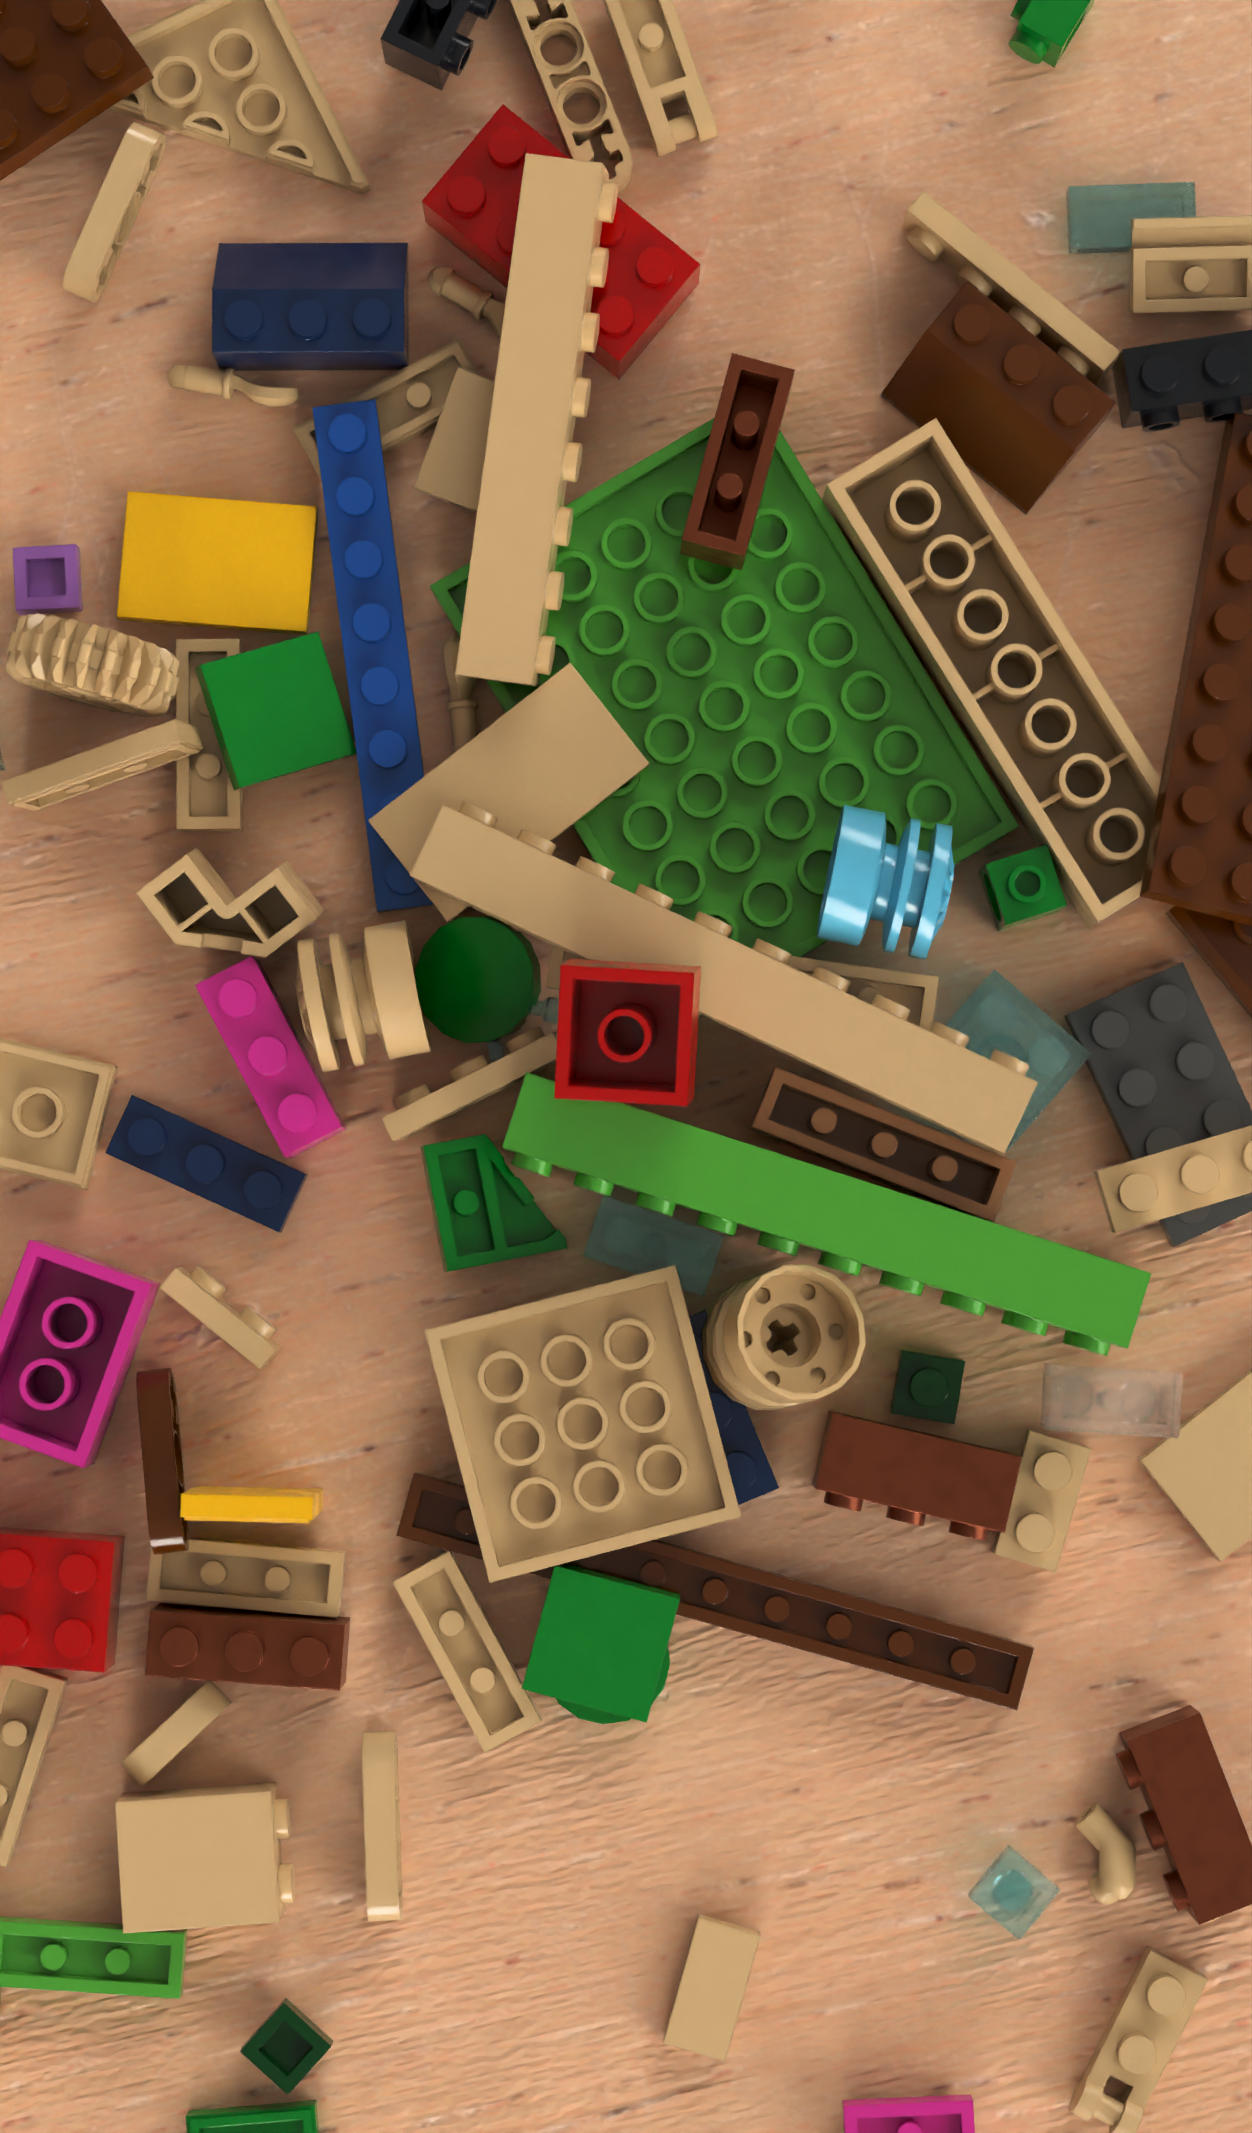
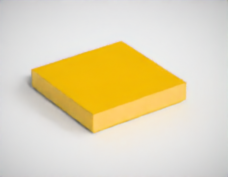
M194 1486L181 1494L180 1517L191 1521L310 1523L323 1511V1489Z

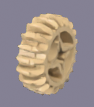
M37 613L19 617L15 631L10 634L6 650L8 658L5 671L19 683L30 685L33 689L42 690L49 693V695L59 696L69 701L83 703L112 712H121L131 716L138 715L145 718H155L165 715L170 701L175 698L179 683L177 675L180 662L167 649L157 647L155 643L140 640L138 637L120 633L117 630L79 622L74 619H64L54 615L45 616Z

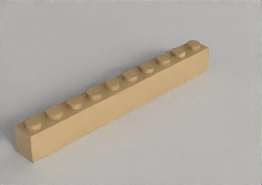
M463 802L459 811L442 805L409 875L416 882L584 960L701 966L699 1014L1000 1155L1005 1154L1038 1083L1025 1076L1030 1066L1027 1063L996 1049L993 1050L990 1059L966 1049L970 1037L935 1021L930 1031L906 1021L911 1011L910 1009L881 995L875 994L871 1004L850 995L847 991L851 982L826 969L816 966L812 976L792 968L788 966L792 954L768 942L756 939L753 948H750L729 938L733 927L708 914L698 911L692 921L670 911L674 900L667 895L642 884L638 885L635 893L629 892L611 883L615 875L614 871L580 856L576 866L552 855L557 845L532 832L521 829L517 839L494 829L498 820L496 816L472 804Z

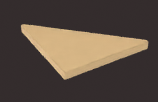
M200 0L127 36L148 65L154 78L108 108V110L359 194L370 191L369 183L278 0Z

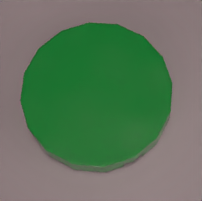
M491 916L460 917L438 928L423 946L415 969L418 998L426 1017L443 1034L464 1043L494 1042L517 1032L528 1020L526 1017L530 1014L532 1006L537 1004L541 992L540 963L531 942L520 931H515L510 925Z

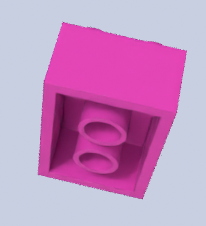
M29 1240L0 1317V1438L81 1468L95 1464L161 1283L43 1240Z

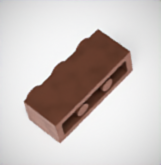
M732 353L682 536L680 554L742 570L790 394L794 369Z
M829 1410L812 1485L815 1489L826 1491L824 1503L861 1511L863 1500L888 1506L887 1518L924 1526L926 1515L951 1521L948 1532L986 1541L989 1530L1005 1533L1022 1457L1002 1450Z
M159 1603L150 1610L145 1676L340 1691L346 1682L351 1617L336 1618Z
M1189 1705L1119 1732L1126 1750L1116 1753V1758L1129 1789L1132 1790L1140 1787L1149 1810L1139 1814L1152 1849L1155 1851L1164 1847L1172 1871L1163 1874V1879L1177 1912L1187 1908L1189 1914L1200 1925L1251 1905L1252 1844L1201 1713Z

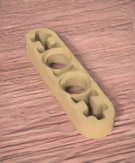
M509 0L513 17L569 158L594 162V151L589 139H593L600 134V144L605 157L609 161L620 160L614 166L615 177L608 179V182L617 183L618 194L623 192L630 183L633 171L631 151L572 1L546 0L551 19L540 24V14L534 0ZM560 14H564V15H565V18H557V17H558ZM530 26H538L535 30L530 29ZM561 35L568 37L577 47L576 56L568 64L562 66L551 65L542 57V45L552 36ZM577 93H586L594 97L600 107L596 118L584 124L574 123L568 119L563 108L569 97ZM605 129H609L610 132H611V134H601V133H602ZM586 140L580 146H577L575 141Z

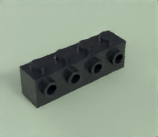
M400 0L381 37L385 64L442 91L449 74L452 73L459 76L470 57L474 41L469 39L468 36L477 18L480 17L487 20L497 0Z
M1252 330L1122 349L1112 367L1122 429L1142 426V431L1145 432L1161 431L1178 426L1180 420L1203 416L1206 422H1221L1230 419L1231 414L1239 415L1243 414V410L1252 409Z

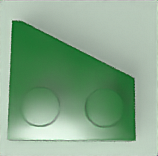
M486 1134L420 1147L444 1272L567 1249L565 1237L552 1226L533 1201L535 1199L520 1178L514 1176L505 1164L504 1157Z

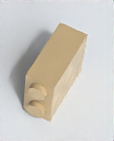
M277 1782L123 1793L116 1800L115 1814L123 1934L278 1923L285 1912V1903H294L295 1879L293 1864H282L280 1838H290V1806L288 1798L278 1799Z

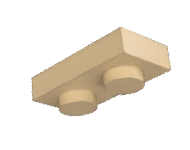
M197 1265L191 1273L184 1267H175L159 1287L257 1368L266 1367L280 1350L281 1346L271 1339V1336L277 1329L249 1306H246L241 1314L221 1298L227 1288Z
M1027 1429L1020 1453L1022 1460L1005 1533L997 1532L992 1549L994 1554L1056 1572L1091 1448Z

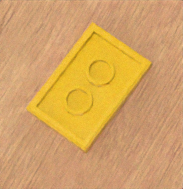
M128 491L117 618L123 621L307 635L319 512L317 506Z

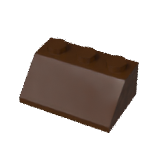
M968 281L928 327L881 393V396L919 428L937 418L965 465L1026 515L1106 420L1116 403Z

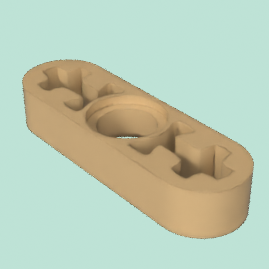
M133 122L127 129L69 258L63 278V289L91 302H96L102 295L161 163L166 146L165 134L137 122Z
M396 1731L363 1732L362 1782L368 1921L401 1920L402 1870Z

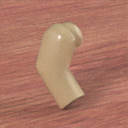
M1095 1803L1079 1816L1074 1825L1099 1851L1098 1871L1094 1872L1092 1879L1089 1881L1091 1894L1097 1901L1103 1904H1113L1118 1899H1126L1136 1885V1847L1133 1841L1099 1804Z

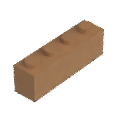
M778 1067L772 1070L749 1128L752 1131L944 1207L990 1222L995 1221L1017 1164L1014 1160Z

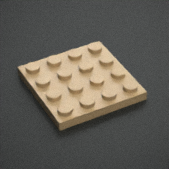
M676 1265L424 1330L489 1583L741 1517Z

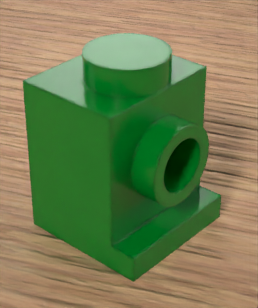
M1018 0L1011 13V17L1019 22L1014 35L1008 43L1009 47L1018 56L1031 63L1039 64L1041 61H1044L1055 68L1095 0Z

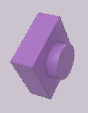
M76 544L13 548L15 606L19 615L83 611L80 549Z

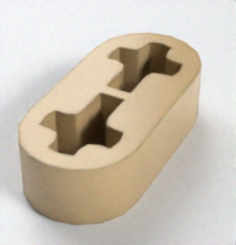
M212 1681L205 1682L120 1764L143 1787L232 1702Z

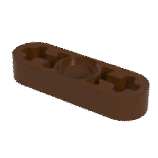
M170 1367L138 1371L136 1377L147 1520L152 1550L155 1555L188 1551V1520L180 1517L181 1494L185 1492L178 1403L173 1372Z

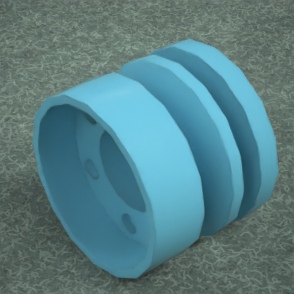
M843 805L830 857L816 938L858 946L865 935L870 919L882 921L883 952L893 953L899 939L901 927L907 926L911 927L908 957L925 960L931 942L939 928L943 925L949 903L955 869L951 846L952 826L936 823L928 849L923 851L918 850L920 820L911 818L902 833L899 844L893 845L886 843L885 813Z

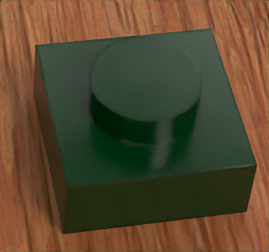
M900 1350L890 1413L955 1424L965 1361Z
M285 1998L244 2043L240 2052L288 2095L331 2048L333 2040L293 2003Z

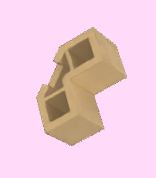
M198 847L136 892L176 945L241 952L240 954L259 957L270 955L325 912L287 860L236 898Z

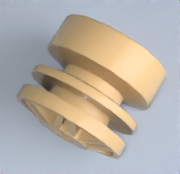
M406 920L364 928V957L351 960L346 943L340 933L329 935L332 964L327 965L322 964L320 952L314 938L298 941L299 960L297 977H295L298 1005L306 1038L315 1050L323 1072L340 1070L338 1040L347 1039L355 1066L365 1065L367 1056L366 1035L375 1033L379 1034L389 1059L432 1052L428 1020L417 993L415 973L417 963Z
M811 1264L783 1265L727 1288L710 1307L702 1329L703 1359L713 1382L731 1400L755 1410L784 1409L799 1403L817 1400L842 1388L858 1369L866 1345L864 1316L853 1292L835 1274ZM771 1331L778 1338V1341L772 1346L773 1352L766 1345V1342L772 1337Z

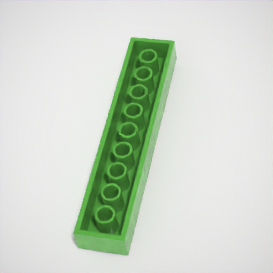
M527 1072L525 1074L502 1145L506 1151L515 1153L512 1165L549 1178L553 1166L577 1173L574 1186L611 1197L614 1186H618L639 1193L635 1203L636 1206L670 1217L673 1216L677 1205L698 1212L699 1216L696 1223L698 1226L729 1236H735L739 1225L760 1232L757 1245L791 1256H797L801 1245L821 1252L819 1265L859 1276L863 1265L882 1272L879 1281L881 1285L921 1296L925 1285L943 1291L940 1304L983 1316L987 1305L1004 1311L1002 1324L1033 1334L1045 1336L1048 1325L1065 1330L1062 1343L1095 1354L1107 1356L1111 1345L1127 1349L1129 1347L1152 1273L624 1103L555 1099V1081Z

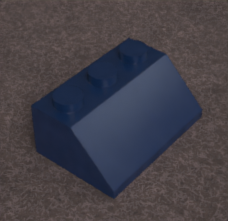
M219 243L212 287V353L219 369L226 370L231 367L235 371L401 370L408 366V243Z

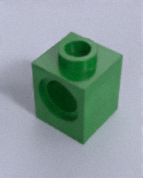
M1047 844L987 863L978 871L998 932L1057 913L1067 906Z

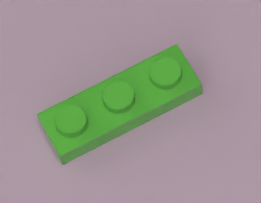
M0 1916V1987L180 1999L183 1994L187 1929L123 1934L122 1924Z

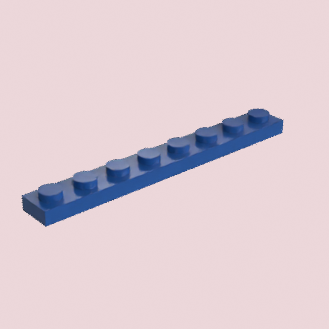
M373 399L312 407L377 912L380 913L434 906L368 821L425 776L377 403Z

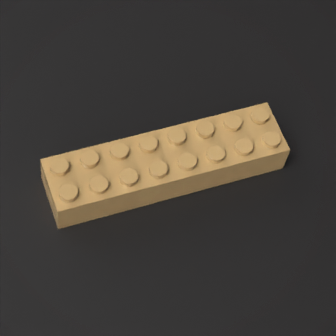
M937 418L828 483L822 500L1037 847L1047 844L1058 880L1089 929L1141 897V886L1161 779Z

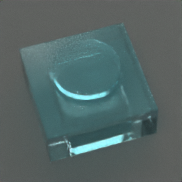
M1008 1844L968 1892V1896L1020 1940L1060 1892V1888Z

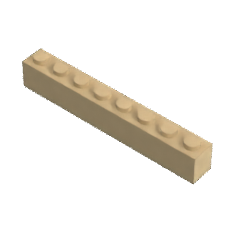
M525 154L455 671L456 675L462 677L539 687L540 675H550L552 671L556 639L554 636L546 635L549 610H560L564 590V572L555 571L558 545L568 547L573 524V508L564 507L567 481L577 482L582 458V444L572 441L576 416L586 417L591 392V379L581 377L585 352L595 353L600 326V314L590 312L593 288H604L608 270L609 250L608 248L599 247L602 223H613L617 204L618 185L617 183L608 182L609 173L603 163Z

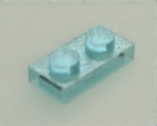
M603 1196L583 1256L635 1274H642L676 1265L681 1288L704 1296L724 1235Z

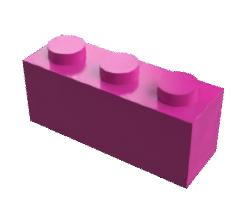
M252 955L195 985L284 1157L291 1159L347 1130L258 959Z

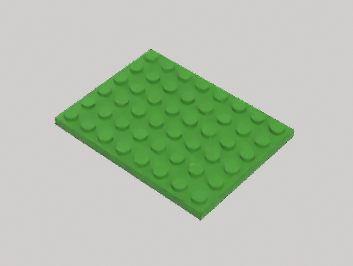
M713 418L564 506L573 508L570 542L568 547L558 545L555 571L564 572V590L560 610H549L546 635L554 636L556 639L555 655L551 674L540 675L539 687L571 663L649 762L648 767L572 825L593 861L615 872L611 883L632 893H635L639 884L661 892L674 900L670 911L692 921L698 911L719 919L733 927L729 938L747 947L753 948L756 939H760L792 954V956L803 957L828 942V940L816 938L830 857L843 805L885 813L886 843L893 845L899 844L902 833L911 818L920 820L918 850L923 851L928 849L936 823L952 826L951 846L953 863L955 865L1016 830L1019 824L781 431L778 434L742 570L680 554L682 536L714 422ZM470 562L430 586L431 591L459 636L461 634ZM485 680L504 713L538 688Z

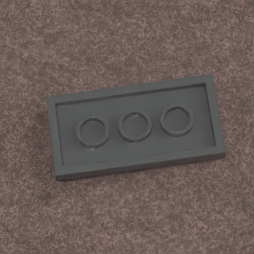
M1183 962L1064 1016L1131 1160L1252 1125L1250 1105ZM1252 1193L1160 1219L1159 1222L1170 1246L1175 1247L1251 1212Z

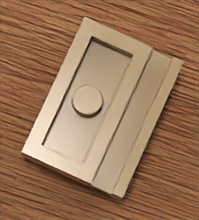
M1252 215L1130 218L1129 312L1252 310Z

